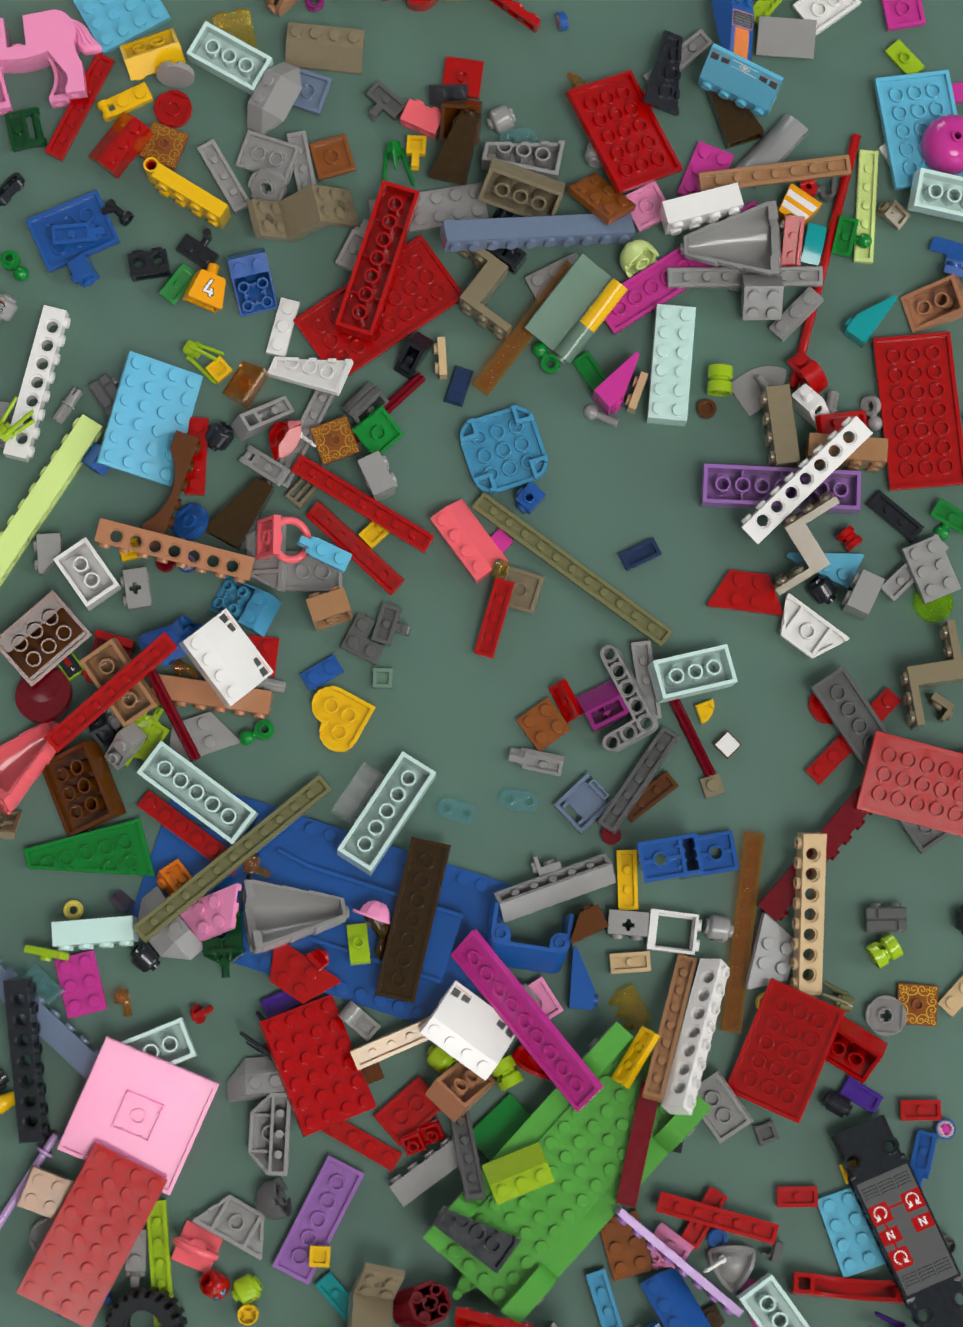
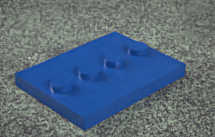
M97 190L26 220L49 273L68 266L67 263L81 253L89 257L121 243L109 215L101 213V209L105 206ZM90 222V224H95L96 227L105 226L107 237L97 238V242L57 247L52 245L51 226Z

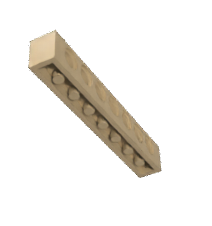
M797 832V837H795L794 841L795 849H797V856L794 858L796 877L793 880V887L795 889V897L793 898L795 917L792 919L794 937L791 941V946L794 950L793 958L791 959L793 978L790 980V986L810 995H821L827 834L821 832ZM811 848L813 851L812 856L807 858L806 852ZM811 868L812 875L807 878L806 871ZM810 888L811 896L806 898L805 892ZM807 909H810V916L808 918H805V911ZM809 929V930H810V935H809V937H808V938H804V932H805V930ZM806 949H809V956L804 959L803 953ZM808 969L809 975L803 978L804 970Z

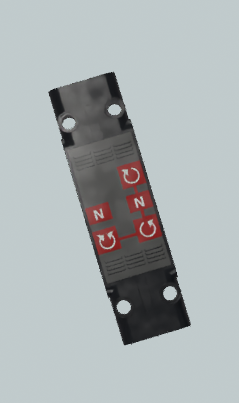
M884 1114L832 1136L831 1139L842 1161V1168L848 1174L847 1179L902 1301L906 1308L911 1311L913 1322L917 1324V1327H963V1304L960 1305L955 1301L956 1294L963 1296V1277L906 1155L901 1153L899 1142L893 1136ZM885 1141L892 1143V1151H887L884 1148ZM848 1157H853L856 1160V1167L848 1165ZM920 1310L926 1312V1321H921L918 1318Z

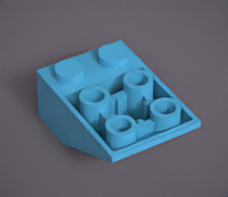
M227 575L208 610L219 614L227 608L239 626L264 637L282 602L268 592L247 583L243 584L233 581L234 578Z

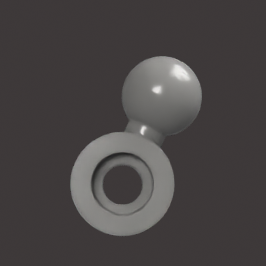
M874 395L864 397L860 406L861 410H865L866 415L870 416L868 427L872 431H879L883 426L882 418L877 416L881 409V402Z

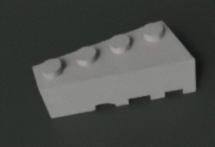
M522 141L521 143L486 142L481 170L488 171L492 157L557 180L565 141H558L557 143H549V141H541V143H529V141Z

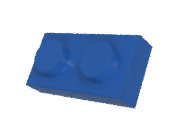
M333 654L303 672L300 676L309 691L312 692L344 673V670Z

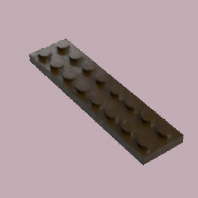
M411 837L375 995L415 1004L451 845Z

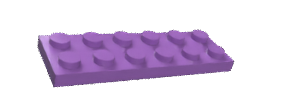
M328 1155L272 1267L309 1285L317 1267H309L310 1245L329 1246L365 1173Z

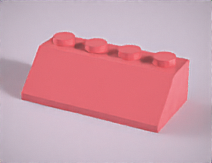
M463 499L446 506L430 518L431 524L476 584L492 574L494 563L498 559L502 560L503 565L508 562L507 558Z

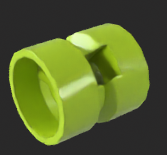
M727 364L709 365L708 378L710 381L707 384V394L717 397L732 395L733 385L729 380L733 378V366Z
M891 933L881 937L879 943L875 941L866 946L869 957L878 969L889 964L890 959L895 960L904 955L899 943Z
M512 1055L501 1059L492 1072L493 1077L498 1078L497 1084L501 1092L524 1080L520 1070L515 1069L516 1063Z

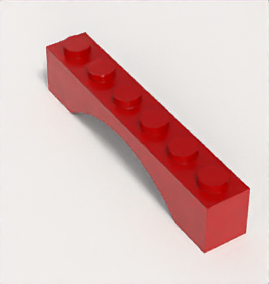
M794 1272L791 1275V1295L904 1305L894 1281L851 1279Z

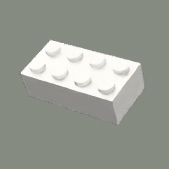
M737 182L662 201L659 214L665 235L671 234L674 236L682 233L683 230L689 229L694 231L703 225H709L713 222L718 223L730 216L741 213L744 203Z

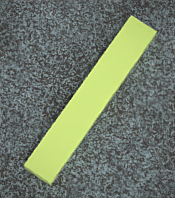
M859 150L855 219H859V225L856 235L859 236L862 233L869 234L872 238V244L870 247L862 249L857 243H854L853 263H873L879 151Z

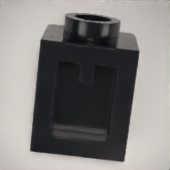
M105 712L89 725V733L101 748L110 745L117 735L115 729L108 722V715Z

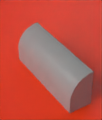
M785 114L735 168L781 163L806 137L809 129L796 118Z

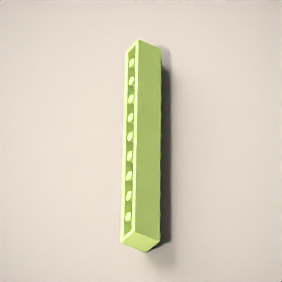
M83 414L74 421L70 434L67 433L61 441L62 446L59 450L53 452L50 458L52 461L48 467L45 466L41 470L40 479L37 483L34 482L29 489L30 494L26 499L21 500L18 505L19 510L9 518L5 531L0 532V587L82 466L81 460L93 443L98 442L105 431L100 424Z

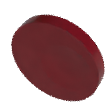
M53 668L32 687L22 678L15 693L18 710L25 718L35 723H49L61 717L69 708L73 697V689L69 679L56 668Z

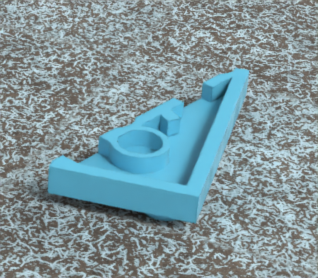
M788 552L786 559L796 564L800 562L802 564L805 563L800 553ZM824 553L830 565L815 574L828 576L833 583L847 589L864 555Z

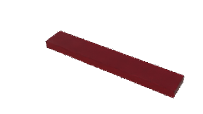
M641 1081L615 1201L617 1204L635 1208L658 1101L642 1098L646 1083L644 1081Z

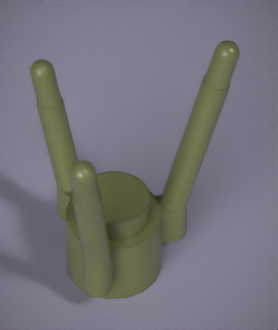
M822 980V985L840 995L836 997L822 993L821 996L835 1001V1006L850 1013L854 1005V997L849 996L848 992H844Z

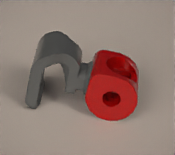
M832 177L830 180V194H826L824 185L817 186L814 180L802 181L800 189L813 198L819 195L822 201L830 203L836 194V179Z

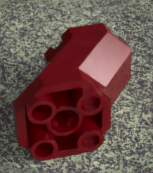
M428 1280L399 1290L393 1299L392 1316L395 1324L401 1327L431 1326L446 1320L453 1302L446 1286Z

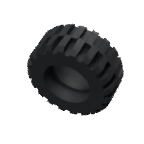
M145 1286L140 1287L138 1290L130 1291L110 1309L111 1313L106 1318L108 1325L105 1327H130L131 1316L136 1311H146L153 1314L159 1320L161 1327H184L188 1322L187 1317L182 1316V1313L185 1311L182 1306L178 1307L176 1304L178 1300L175 1296L171 1299L168 1296V1291L163 1290L159 1292L158 1287L148 1289Z

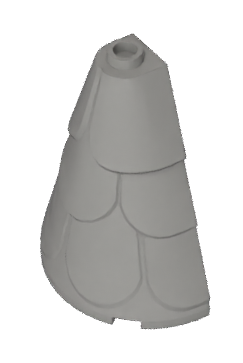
M767 201L718 223L713 222L685 235L684 243L680 245L681 255H685L686 259L716 267L720 265L769 277L781 276V272H779L781 271V240L776 201Z
M253 879L244 880L243 901H245L243 911L247 945L252 954L270 951L311 934L317 935L345 923L346 918H349L350 915L349 907L345 906L344 898Z

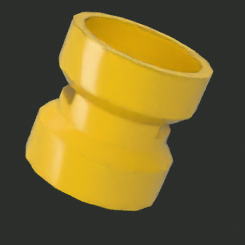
M252 1303L241 1306L237 1314L238 1320L241 1324L247 1326L255 1323L259 1317L257 1306Z

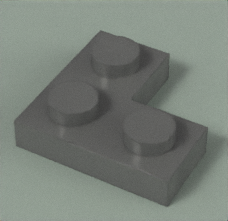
M358 612L340 648L375 666L385 647L368 639L376 621Z

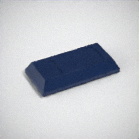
M455 365L443 402L462 407L474 371Z
M654 537L618 555L626 571H630L662 555Z

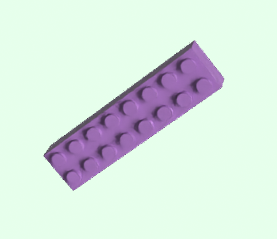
M704 464L702 468L701 507L757 510L755 507L763 499L767 501L771 497L769 493L776 486L781 487L786 483L784 479L791 472L795 474L800 468ZM834 470L793 511H801L800 507L808 502L814 503L818 500L817 497L828 491V493L833 492L840 503L824 513L858 514L861 503V471ZM803 473L800 476L802 484L805 485L810 481L807 473ZM793 487L786 489L785 494L788 498L795 496L796 492ZM774 501L771 504V509L779 511L781 503Z

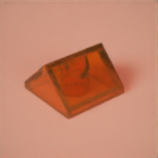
M243 361L226 386L223 394L249 409L269 377L267 370Z

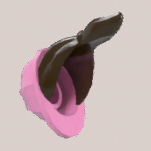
M374 900L364 904L360 911L356 909L352 911L364 915L366 923L376 934L375 955L378 959H381L385 950V938L389 930L390 912L384 903Z

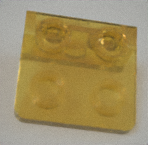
M239 8L231 13L219 12L212 16L214 26L258 49L250 9Z

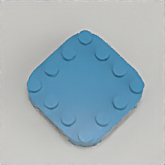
M512 405L510 408L476 419L471 418L462 427L460 445L472 481L481 493L485 492L491 495L527 485L530 482L533 483L546 474L548 455L539 434L535 417L526 408Z

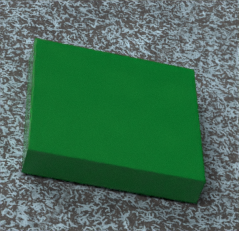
M381 404L351 429L369 454L377 451L380 454L384 453L404 435Z

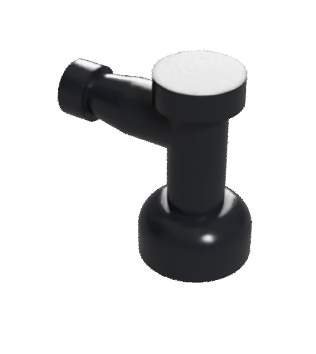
M113 199L109 200L106 206L101 209L103 215L115 213L120 218V224L124 227L129 225L134 218V214L130 211L124 212L116 205Z

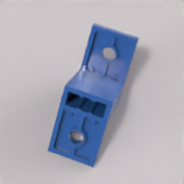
M732 830L700 836L697 833L637 843L644 883L673 878L683 880L739 870ZM712 848H718L721 851L719 859L711 857L710 851ZM656 855H664L666 863L661 866L655 863Z

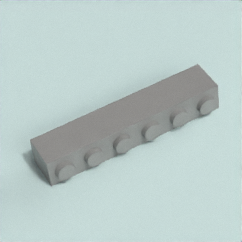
M606 853L493 894L495 902L499 903L498 913L505 923L599 888L607 887L610 884L616 883L613 865Z

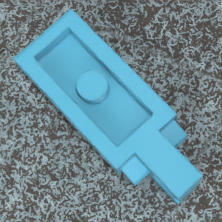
M301 536L297 542V545L306 549L305 553L308 554V557L343 573L352 556L351 553L318 537L312 536L309 539Z

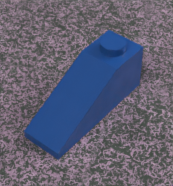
M573 947L568 1009L594 1010V1006L598 1005V994H595V989L578 948Z

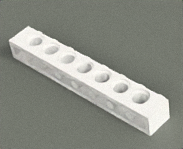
M43 306L11 425L13 426L30 410H34L30 418H33L35 422L17 434L12 440L9 439L6 442L3 451L6 458L29 463L30 458L34 456L35 447L33 445L35 439L38 440L40 435L39 423L45 417L44 405L50 399L51 392L49 387L55 381V365H59L61 354H59L60 347H64L66 336H64L65 329L69 328L71 317H69L67 310ZM51 326H58L56 332H49ZM52 344L53 348L50 351H44L45 345ZM41 363H48L46 369H39ZM36 381H43L40 388L33 387ZM37 399L38 403L35 406H28L30 400ZM20 437H28L24 444L18 443Z
M857 416L846 418L841 423L843 427L838 432L834 430L827 437L829 441L824 446L820 444L813 450L814 455L809 460L805 458L798 465L800 469L795 474L791 472L784 479L786 483L781 487L776 486L769 493L771 497L767 501L763 499L755 507L757 511L753 515L749 513L741 520L743 524L740 527L756 544H759L873 434ZM847 431L853 435V439L849 443L843 440V434ZM832 445L838 448V454L835 457L830 456L828 452ZM818 459L824 462V467L820 471L814 467V463ZM803 473H807L810 477V481L805 485L800 482V476ZM789 487L795 489L796 493L793 498H788L785 494L786 489ZM774 501L781 503V509L778 512H773L771 509V504ZM759 515H765L767 518V523L763 526L757 524Z
M700 958L661 1106L669 1114L692 1115L693 1108L696 1105L698 1089L701 1086V1077L706 1067L707 1054L711 1048V1039L715 1032L717 1016L720 1013V1004L725 994L726 981L730 975V968L722 959Z

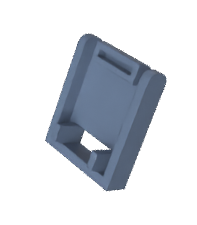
M589 773L582 777L553 805L580 834L605 812L613 800L611 799L607 804L604 802L610 795L594 778L588 784L585 782L591 776ZM568 805L582 818L578 823L564 810Z

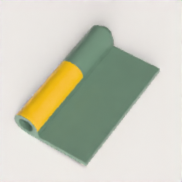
M581 253L524 328L558 354L556 358L564 365L566 362L570 364L628 289Z

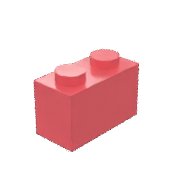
M409 98L400 117V125L436 140L440 131L441 110L437 107L430 108L418 99L412 100Z

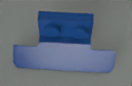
M941 237L933 238L929 250L946 254L942 271L963 277V244Z

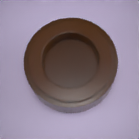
M710 399L701 400L697 406V414L702 419L712 418L717 410L716 404Z

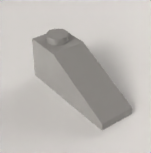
M282 396L239 414L231 426L240 441H243L287 418L295 410L287 397Z

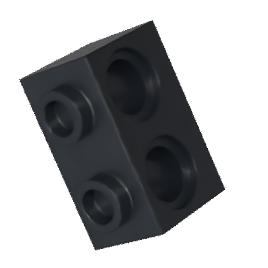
M155 247L151 251L145 252L143 250H135L132 254H127L133 282L171 276L166 248ZM156 259L164 260L161 265L154 264ZM137 262H144L142 268L135 267Z
M520 248L485 249L508 266V271L514 275L517 274L525 263L527 253Z

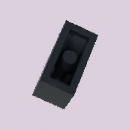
M417 331L408 340L393 370L410 380L426 358L434 341Z

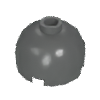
M275 1178L263 1183L257 1192V1200H255L256 1209L271 1220L284 1219L292 1214L291 1198H286L284 1190L288 1189L282 1179Z

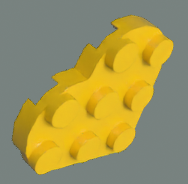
M336 686L318 690L312 700V712L315 718L321 722L319 729L320 740L327 749L337 753H345L357 743L376 709L375 706Z

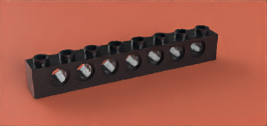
M33 976L9 978L3 981L19 1143L43 1142L49 1138L51 1127L47 1123L49 1107L45 1103L47 1087L46 1083H43L45 1067L44 1063L41 1062L43 1047L42 1043L39 1042L41 1027L40 1023L37 1022L39 1010L38 1003L35 1002L37 987L35 981H33ZM19 994L25 997L24 1004L19 1001ZM21 1014L27 1017L26 1024L21 1021ZM23 1034L29 1037V1044L23 1041ZM25 1055L30 1056L31 1064L25 1061ZM27 1075L33 1078V1084L27 1081ZM29 1095L35 1098V1104L30 1103ZM31 1115L37 1118V1125L32 1123Z

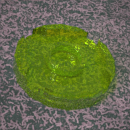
M917 591L913 607L916 614L924 621L937 623L950 615L953 608V598L950 593L924 604Z

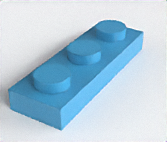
M605 1268L585 1274L601 1327H623Z

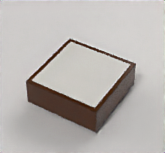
M727 731L713 746L728 759L741 744Z

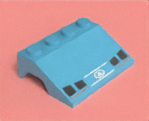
M713 43L700 74L698 84L706 91L717 93L722 99H729L735 102L740 108L751 110L756 116L767 118L777 99L776 95L784 78Z

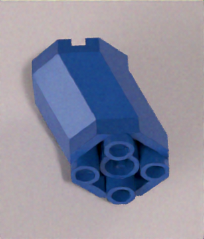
M182 615L172 625L142 634L138 638L141 649L144 650L161 634L166 632L179 647L160 663L166 667L171 665L176 659L187 656L179 643L203 625L194 623L187 616Z

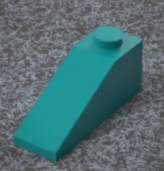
M894 295L858 313L854 319L849 318L844 325L846 330L843 335L862 348L895 304L898 297Z

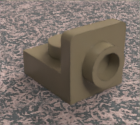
M896 200L882 202L876 213L878 218L883 217L895 230H900L911 216Z
M937 692L932 693L928 699L931 702V706L938 711H944L938 721L941 723L945 719L949 721L955 712L952 710L955 704Z

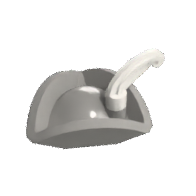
M738 1245L711 1248L707 1253L711 1266L705 1268L703 1273L713 1270L719 1281L729 1292H736L749 1278L755 1264L756 1252L751 1247Z

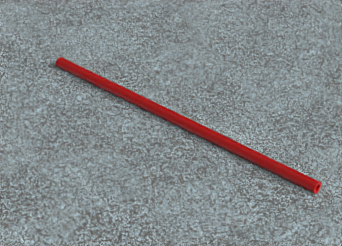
M855 133L851 135L847 151L851 172L853 171L861 135ZM851 175L841 176L819 262V266L823 267V285ZM823 286L813 287V290L821 296ZM817 309L804 321L796 354L801 350L805 353L807 352ZM793 370L788 384L790 389L797 390L800 378Z

